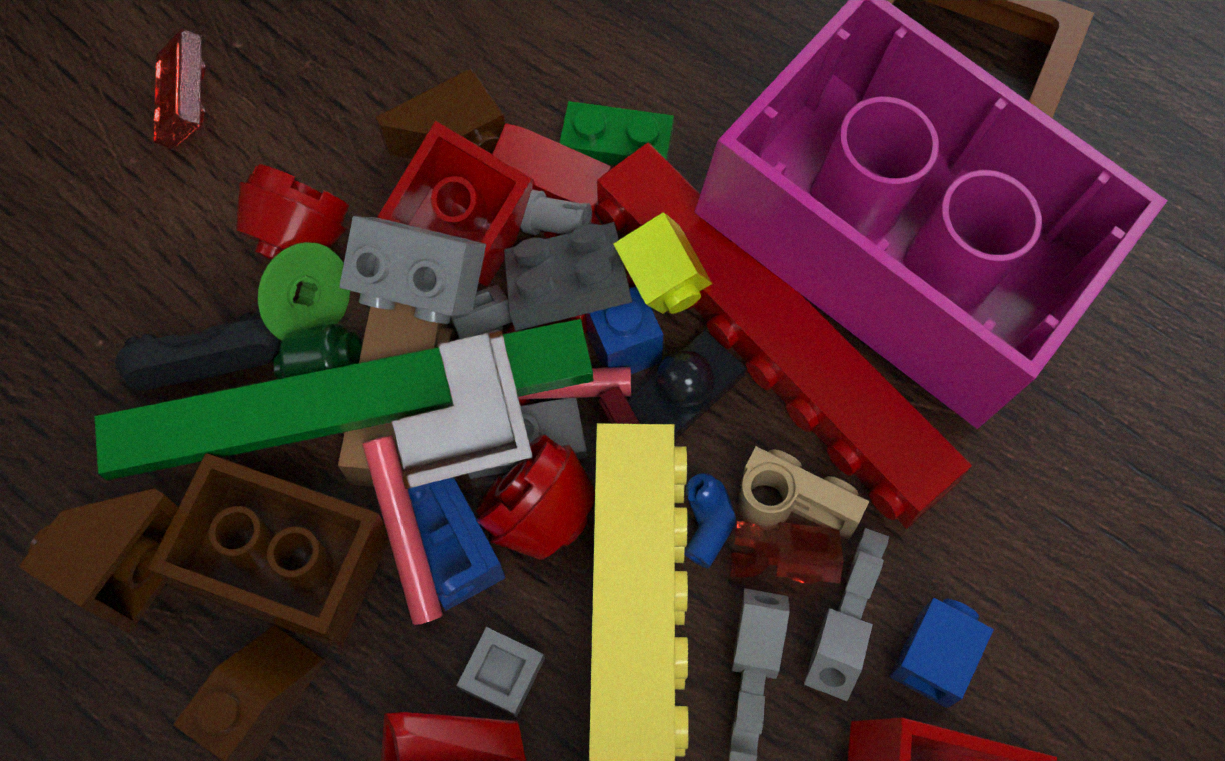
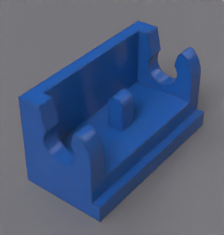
M454 477L408 488L437 595L445 611L506 578L495 552L479 523L476 521L477 519Z

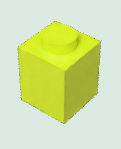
M664 212L613 244L645 304L662 314L667 311L674 314L691 307L701 298L700 291L712 284L682 228Z

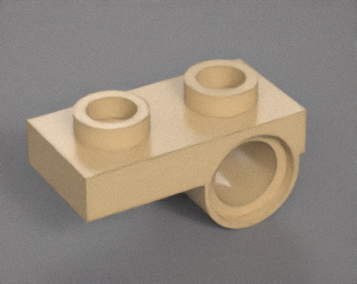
M757 446L745 466L738 496V510L742 519L755 529L772 530L778 528L785 523L792 511L848 540L860 523L869 504L868 500L857 496L858 491L849 483L830 476L822 479L802 469V464L790 454L775 449L767 452ZM762 485L771 486L781 494L783 502L774 506L761 504L753 496L752 490Z

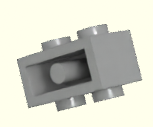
M353 216L339 288L360 293L359 303L367 306L394 310L397 302L416 307L414 317L435 323L449 324L451 316L472 314L486 244L381 218Z

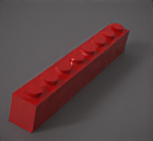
M649 142L597 179L598 205H596V211L604 224L615 222L617 232L620 231L624 236L663 212L680 225L712 282L711 285L700 291L701 298L687 309L694 307L707 321V327L712 337L724 348L730 349L732 347L744 359L748 373L761 388L765 390L771 388L786 403L788 415L800 429L805 432L812 430L828 447V456L840 471L849 476L854 474L869 489V497L881 514L890 520L897 519L908 529L959 484L972 465L798 291L695 213L700 193Z

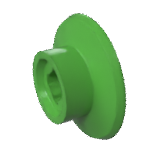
M317 243L295 244L275 256L264 270L258 288L259 312L267 329L278 339L283 340L286 334L296 329L326 322L338 323L344 316L349 303L350 290L339 288L344 263L334 251ZM302 282L303 285L301 286L299 298L294 301L296 285Z

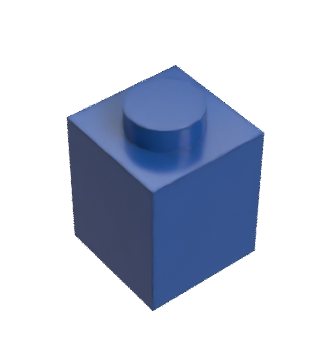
M636 286L630 288L632 303L586 314L587 334L602 368L630 367L631 374L662 363L663 332L651 307L645 304Z
M933 598L920 611L889 677L939 705L949 708L963 698L994 629L979 622V614L969 606L952 599H944L942 602Z

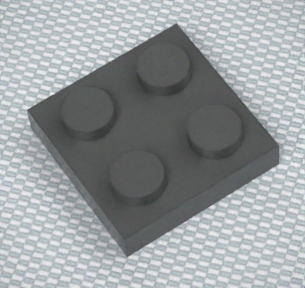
M615 222L604 225L587 224L576 228L572 233L548 239L530 238L520 242L515 247L504 249L509 313L515 331L632 303L625 265L613 245L619 240Z

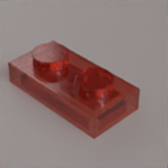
M183 28L156 55L154 143L173 150L190 134H194L200 129L205 115V107L200 103L201 82L205 74V62L201 59V36Z

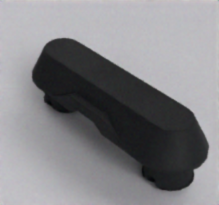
M257 310L254 315L251 312L244 313L239 321L209 327L201 333L184 337L171 335L157 338L150 334H144L140 339L137 336L130 337L125 342L124 347L117 353L115 366L129 387L134 390L144 391L187 381L203 380L226 375L229 372L265 365L277 355L282 340L275 337L267 329L259 310Z

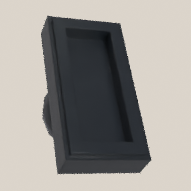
M704 330L683 350H678L666 356L659 366L657 373L628 398L627 402L640 424H674L675 441L745 376L746 367Z

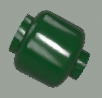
M326 322L296 329L286 334L280 344L279 355L275 357L273 365L275 377L278 380L358 364L363 344L356 333L349 332L343 325L336 322Z

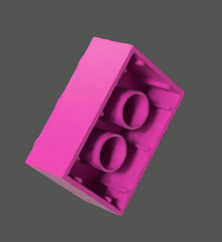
M849 0L718 139L695 213L978 429L1036 379L1166 204L1167 200L887 0Z

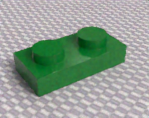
M568 101L559 143L600 162L616 166L649 142L668 160L674 115Z

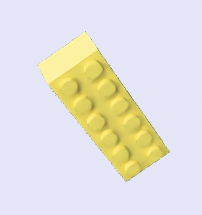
M597 423L589 761H675V756L685 757V749H688V706H675V689L685 690V679L688 677L687 637H675V625H684L688 601L687 571H675V563H684L685 547L687 546V508L674 507V503H684V485H686L687 447L674 446V424Z

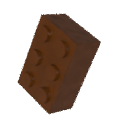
M206 453L148 570L176 589L342 649L389 542L384 521L379 513Z

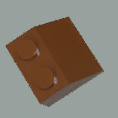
M153 488L63 510L51 524L42 528L35 535L30 543L27 556L18 567L79 607L130 634L166 585V582L149 571L148 567L178 506L165 494Z

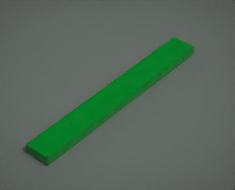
M581 319L503 334L518 397L594 381ZM438 347L94 416L98 474L108 481L201 462L206 453L221 458L392 423L393 419L453 405L440 349Z

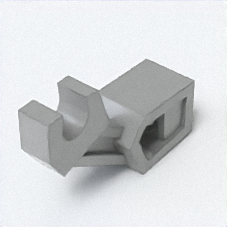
M865 528L848 571L847 583L838 611L829 608L826 612L813 648L804 685L848 701L862 671L873 624L862 621L861 618L867 599H870L882 569L884 560L881 558L887 547L889 536Z
M744 588L732 662V671L742 674L731 730L729 761H757L759 734H762L765 696L763 694L766 677L776 679L780 670L790 613L788 596Z

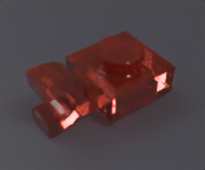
M736 521L735 545L749 546L755 549V551L749 554L732 552L730 576L754 577L761 574L768 565H775L776 576L790 577L795 581L807 584L820 581L840 584L844 563L840 529L779 522L777 531L764 530L753 523Z

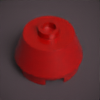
M259 164L258 167L255 166L253 173L249 175L246 182H239L236 231L258 242L255 252L271 260L286 248L299 243H317L331 248L347 231L342 225L350 206L325 190L323 193H320L294 180L295 176Z
M546 434L540 435L529 443L532 458L518 462L504 479L500 476L497 477L476 509V512L480 515L476 521L489 531L488 540L490 542L539 560L549 557L562 545L568 546L581 534L588 523L587 515L595 502V487L570 445L561 447Z

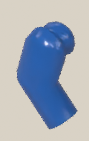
M700 473L693 476L686 485V495L690 500L689 503L699 527L685 548L684 554L697 565L710 568L735 527L736 514L723 483L708 473Z

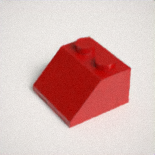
M435 121L377 218L485 243L486 248L478 283L488 287L505 260L504 249L511 248L517 240L535 180Z

